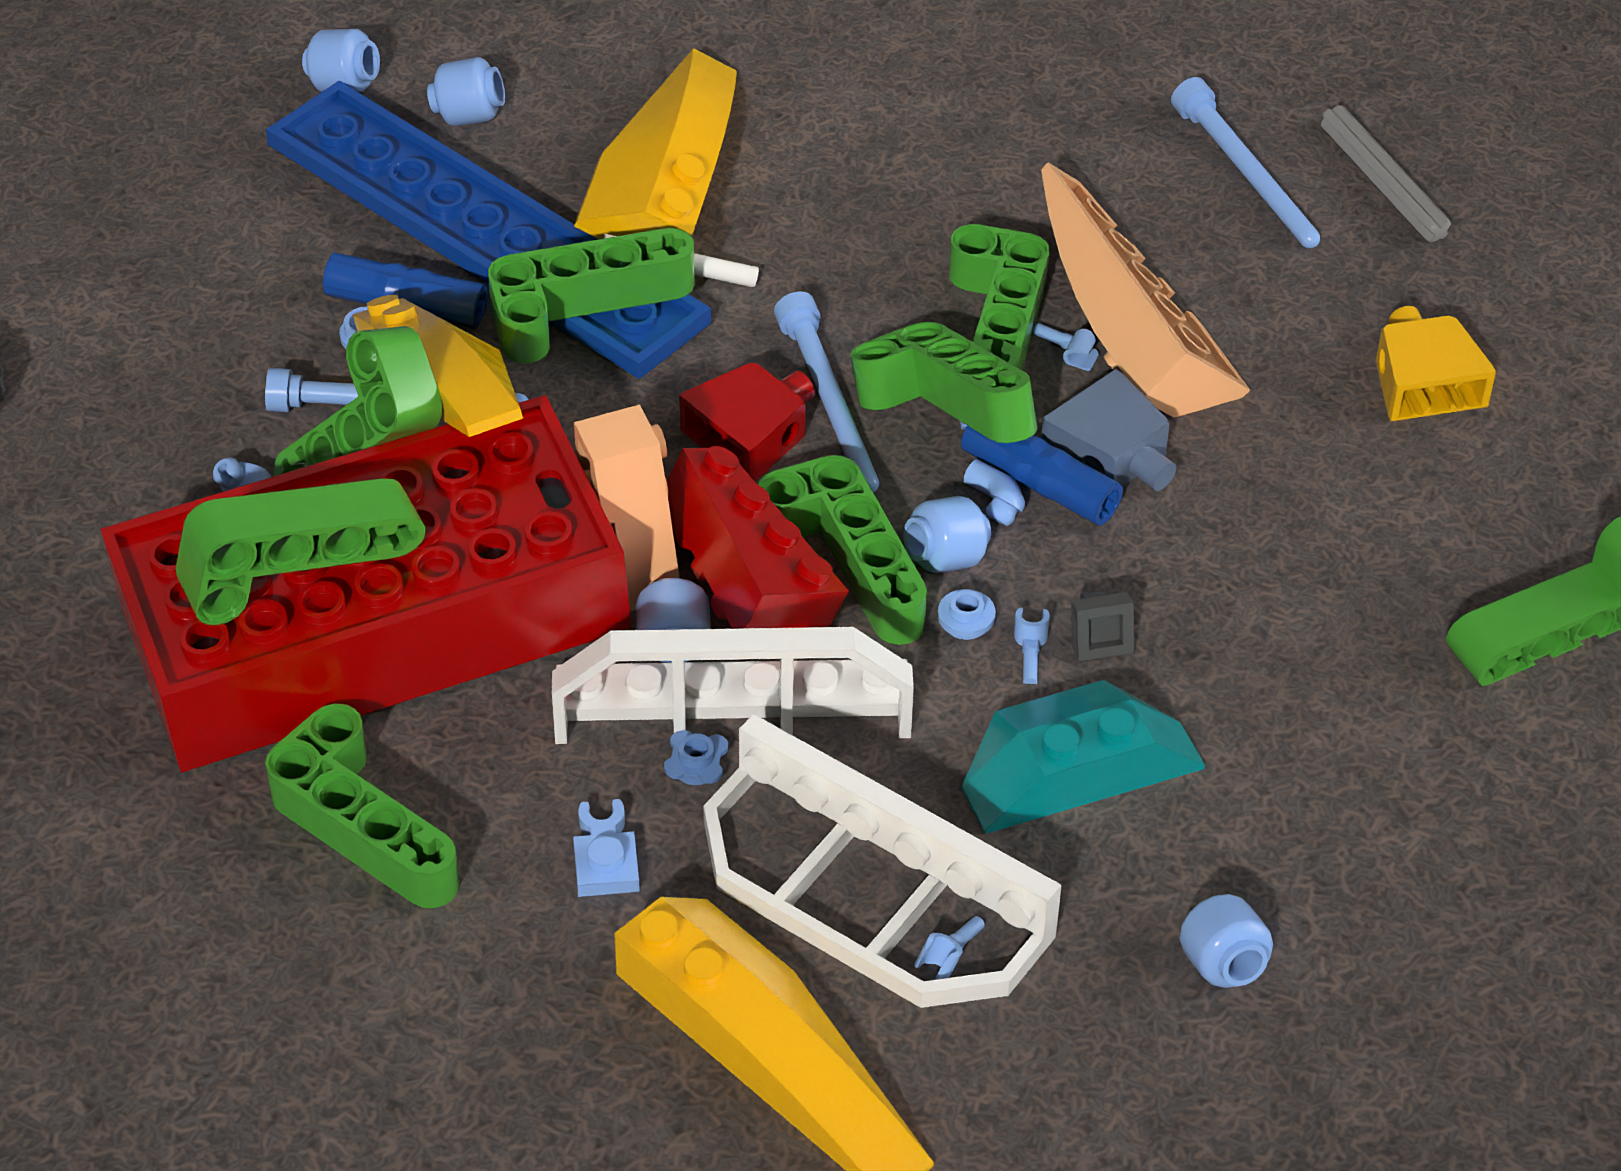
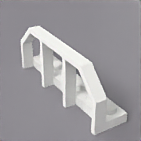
M855 627L609 631L565 663L556 665V669L552 671L555 744H567L568 721L673 719L674 733L686 730V719L750 718L753 714L760 718L780 717V729L792 736L793 717L898 715L899 738H911L914 689L912 665L907 662V659L900 658ZM805 658H849V659H851V660H809V661H794V659H805ZM780 659V661L684 662V660ZM617 661H672V663L614 664Z
M755 714L739 728V768L703 806L706 836L716 888L719 891L920 1008L1009 996L1056 938L1061 884ZM755 781L762 784H770L795 798L805 809L819 812L838 823L774 895L729 869L719 821ZM854 836L861 840H869L896 855L906 866L913 869H921L929 874L867 948L793 906ZM947 885L959 896L972 898L999 913L1012 926L1025 928L1033 933L1003 971L922 981L885 958Z

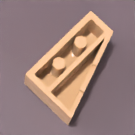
M640 404L574 422L576 456L624 550L630 611L635 610V604L640 592L650 583L663 578H680L668 502V486L662 461L663 458L667 457L666 441L658 424L650 425Z

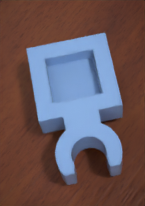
M620 799L612 800L613 814L603 820L595 819L590 815L589 802H581L579 805V826L586 836L573 837L578 897L640 892L634 831L621 832L625 825V810Z

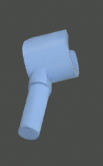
M1037 323L1033 329V334L1066 349L1063 359L1068 365L1090 371L1099 356L1098 351L1093 348L1096 342L1095 336L1088 329H1079L1075 332L1074 336L1062 333L1041 323Z
M1018 608L1015 614L1014 638L1022 646V653L1024 654L1023 683L1037 684L1038 654L1040 646H1043L1048 639L1050 614L1048 610L1043 609L1041 621L1028 622L1022 618L1023 608Z
M975 916L954 934L949 936L942 933L930 934L914 963L915 967L919 968L924 963L936 964L941 968L935 980L950 978L963 953L964 945L985 927L984 921L980 917Z

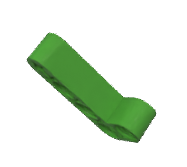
M980 224L961 226L954 230L951 235L949 278L958 288L987 294L973 343L1022 370L1046 290L1049 245L1043 238L1031 233Z
M664 228L509 254L497 258L488 268L492 318L505 357L521 364L533 363L545 357L550 349L548 321L685 297L692 292L695 286L694 240L690 234L683 230Z
M936 322L912 324L864 342L851 351L850 356L860 406L865 409H888L921 396L985 437L998 443L1019 442L1033 436L1037 431L1030 376L942 324Z
M407 326L355 332L349 338L346 347V359L358 397L282 450L274 464V476L430 430L439 424L442 416L441 396L422 341L415 330Z
M838 455L825 456L772 471L759 480L758 485L768 492L770 500L787 520L794 523L800 529L802 537L819 532L822 534L875 633L882 640L897 645L909 644L923 634L927 599L925 583L861 470L853 460Z
M383 478L213 499L193 508L185 519L176 563V576L197 618L207 625H220L238 617L245 609L253 577L400 557L415 550L421 544L425 536V525L401 484L394 479Z
M1621 516L1608 524L1600 534L1592 562L1463 615L1451 626L1445 637V643L1481 686H1487L1535 666L1534 660L1548 654L1554 658L1583 646L1581 641L1597 634L1599 638L1621 630Z
M334 703L316 710L267 754L265 765L273 806L280 813L411 903L422 908H436L452 901L459 889L457 856L453 841L445 833L357 775L366 764L367 752L362 719L353 707Z

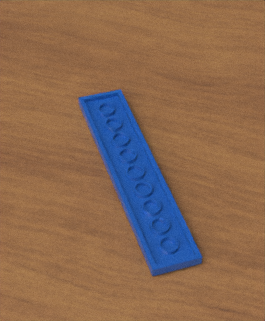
M340 81L266 129L267 143L270 147L487 284H489L488 268L499 257L598 240L596 237L574 227V224ZM688 294L675 300L548 322L640 379L710 325L711 308Z

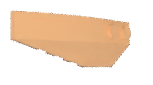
M1048 162L1041 169L1048 213L1060 258L1076 299L1094 333L1107 350L1103 357L1113 370L1117 369L1157 409L1173 418L1243 398L1250 391L1249 387L1201 322L1192 312L1186 311L1183 314L1177 305L1170 300L1175 292L1164 279L1157 278L1147 267L1141 264L1146 258L1134 244H1131L1123 235L1114 230L1117 224L1081 182Z

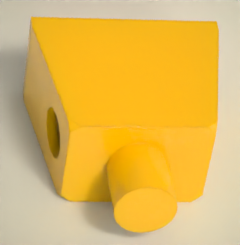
M1414 306L1400 307L1390 315L1389 324L1381 329L1376 355L1377 369L1390 421L1488 407L1496 371L1457 318L1448 315L1422 319L1418 309Z

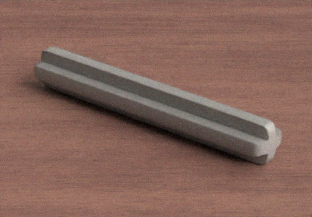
M1336 105L1332 109L1327 108L1322 114L1324 117L1321 122L1322 128L1428 242H1434L1447 237L1451 221L1344 106Z

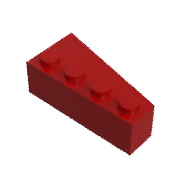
M720 446L683 448L667 479L672 530L679 546L692 551L695 558L690 567L697 580L709 583L714 593L710 605L716 617L727 619L732 627L731 629L830 627L849 592L833 573L831 565L825 559L818 556L801 536L800 529L794 523L787 520L770 500L768 492L756 484L739 464V459L733 452Z

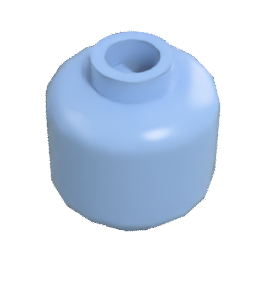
M359 29L320 30L311 38L308 48L305 49L302 56V65L305 74L310 78L314 87L321 92L340 81L359 93L363 92L371 84L372 80L377 77L380 68V55L375 43L370 41L368 36Z
M474 57L440 65L436 70L434 83L428 84L427 96L431 110L434 113H440L446 123L452 126L487 122L496 116L498 107L503 106L505 103V88L498 68L496 66L490 67L488 62L481 57Z
M954 496L928 500L917 505L910 519L906 522L903 532L904 544L910 558L927 572L939 574L961 570L979 564L986 553L987 544L991 539V526L986 515L981 512L980 508L970 498Z
M663 578L650 583L638 596L635 604L636 630L711 629L709 597L702 587L690 580ZM660 661L662 663H672V661Z
M1230 894L1212 896L1198 903L1188 913L1182 923L1179 937L1183 952L1201 976L1211 985L1222 988L1247 985L1255 981L1265 970L1273 948V941L1268 927L1248 903L1241 897Z

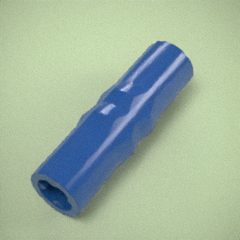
M336 252L331 254L327 261L323 276V288L326 296L367 304L378 297L398 295L399 299L404 298L447 322L474 328L478 327L488 304V287L485 284L435 274L424 268H409L400 263H383Z
M968 425L965 428L961 441L962 449L965 452L1011 476L1016 482L1033 489L1041 496L1055 501L1090 522L1101 526L1113 516L1118 508L1123 494V486L1120 483L1074 459L1065 451L1051 446L1040 437L1033 435L1019 442L998 443L990 440Z

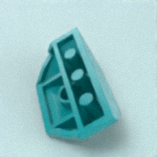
M1101 680L995 711L962 784V791L984 834L1203 770L1205 769V764L1178 720L1111 683Z

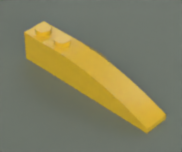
M693 48L599 157L574 227L597 239H603L604 234L622 236L664 228L680 229L692 236L724 139L735 91L737 71Z
M386 295L373 299L367 303L368 310L352 314L357 332L407 326L418 333L441 396V420L463 434L471 437L523 419L499 349L404 298L399 299L398 295Z
M660 897L614 933L616 974L846 1171H929L934 1166L932 1159L795 971L708 899Z

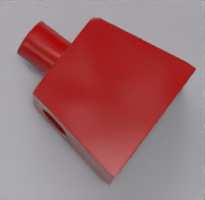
M748 363L679 394L680 430L702 448L720 446L733 452L738 457L739 464L756 482L805 437V403L814 398L815 390L807 375L799 370L794 371L779 381L759 364Z

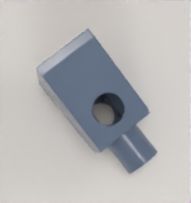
M1117 369L1043 417L1041 439L1051 446L1065 451L1074 459L1115 480L1122 486L1137 477L1153 490L1160 491L1172 481L1177 469L1176 464L1165 457L1170 426L1167 418Z

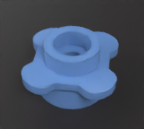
M687 730L678 731L671 736L670 746L673 748L671 758L664 762V772L668 777L676 780L679 779L690 785L712 784L722 778L723 769L720 766L721 757L728 752V741L723 736L714 734L707 737L703 734H692ZM699 754L701 756L693 757L692 755Z

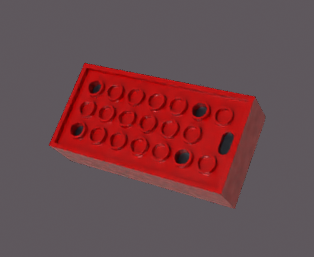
M546 395L519 402L523 419L471 437L446 424L100 529L120 605L181 773L280 742L312 713L326 705L334 703L346 704L353 707L361 716L598 640L609 631L632 629L624 550ZM383 478L394 479L401 484L425 525V536L421 544L415 550L400 557L253 577L245 609L238 617L220 625H207L197 618L176 576V563L185 519L193 508L213 499Z

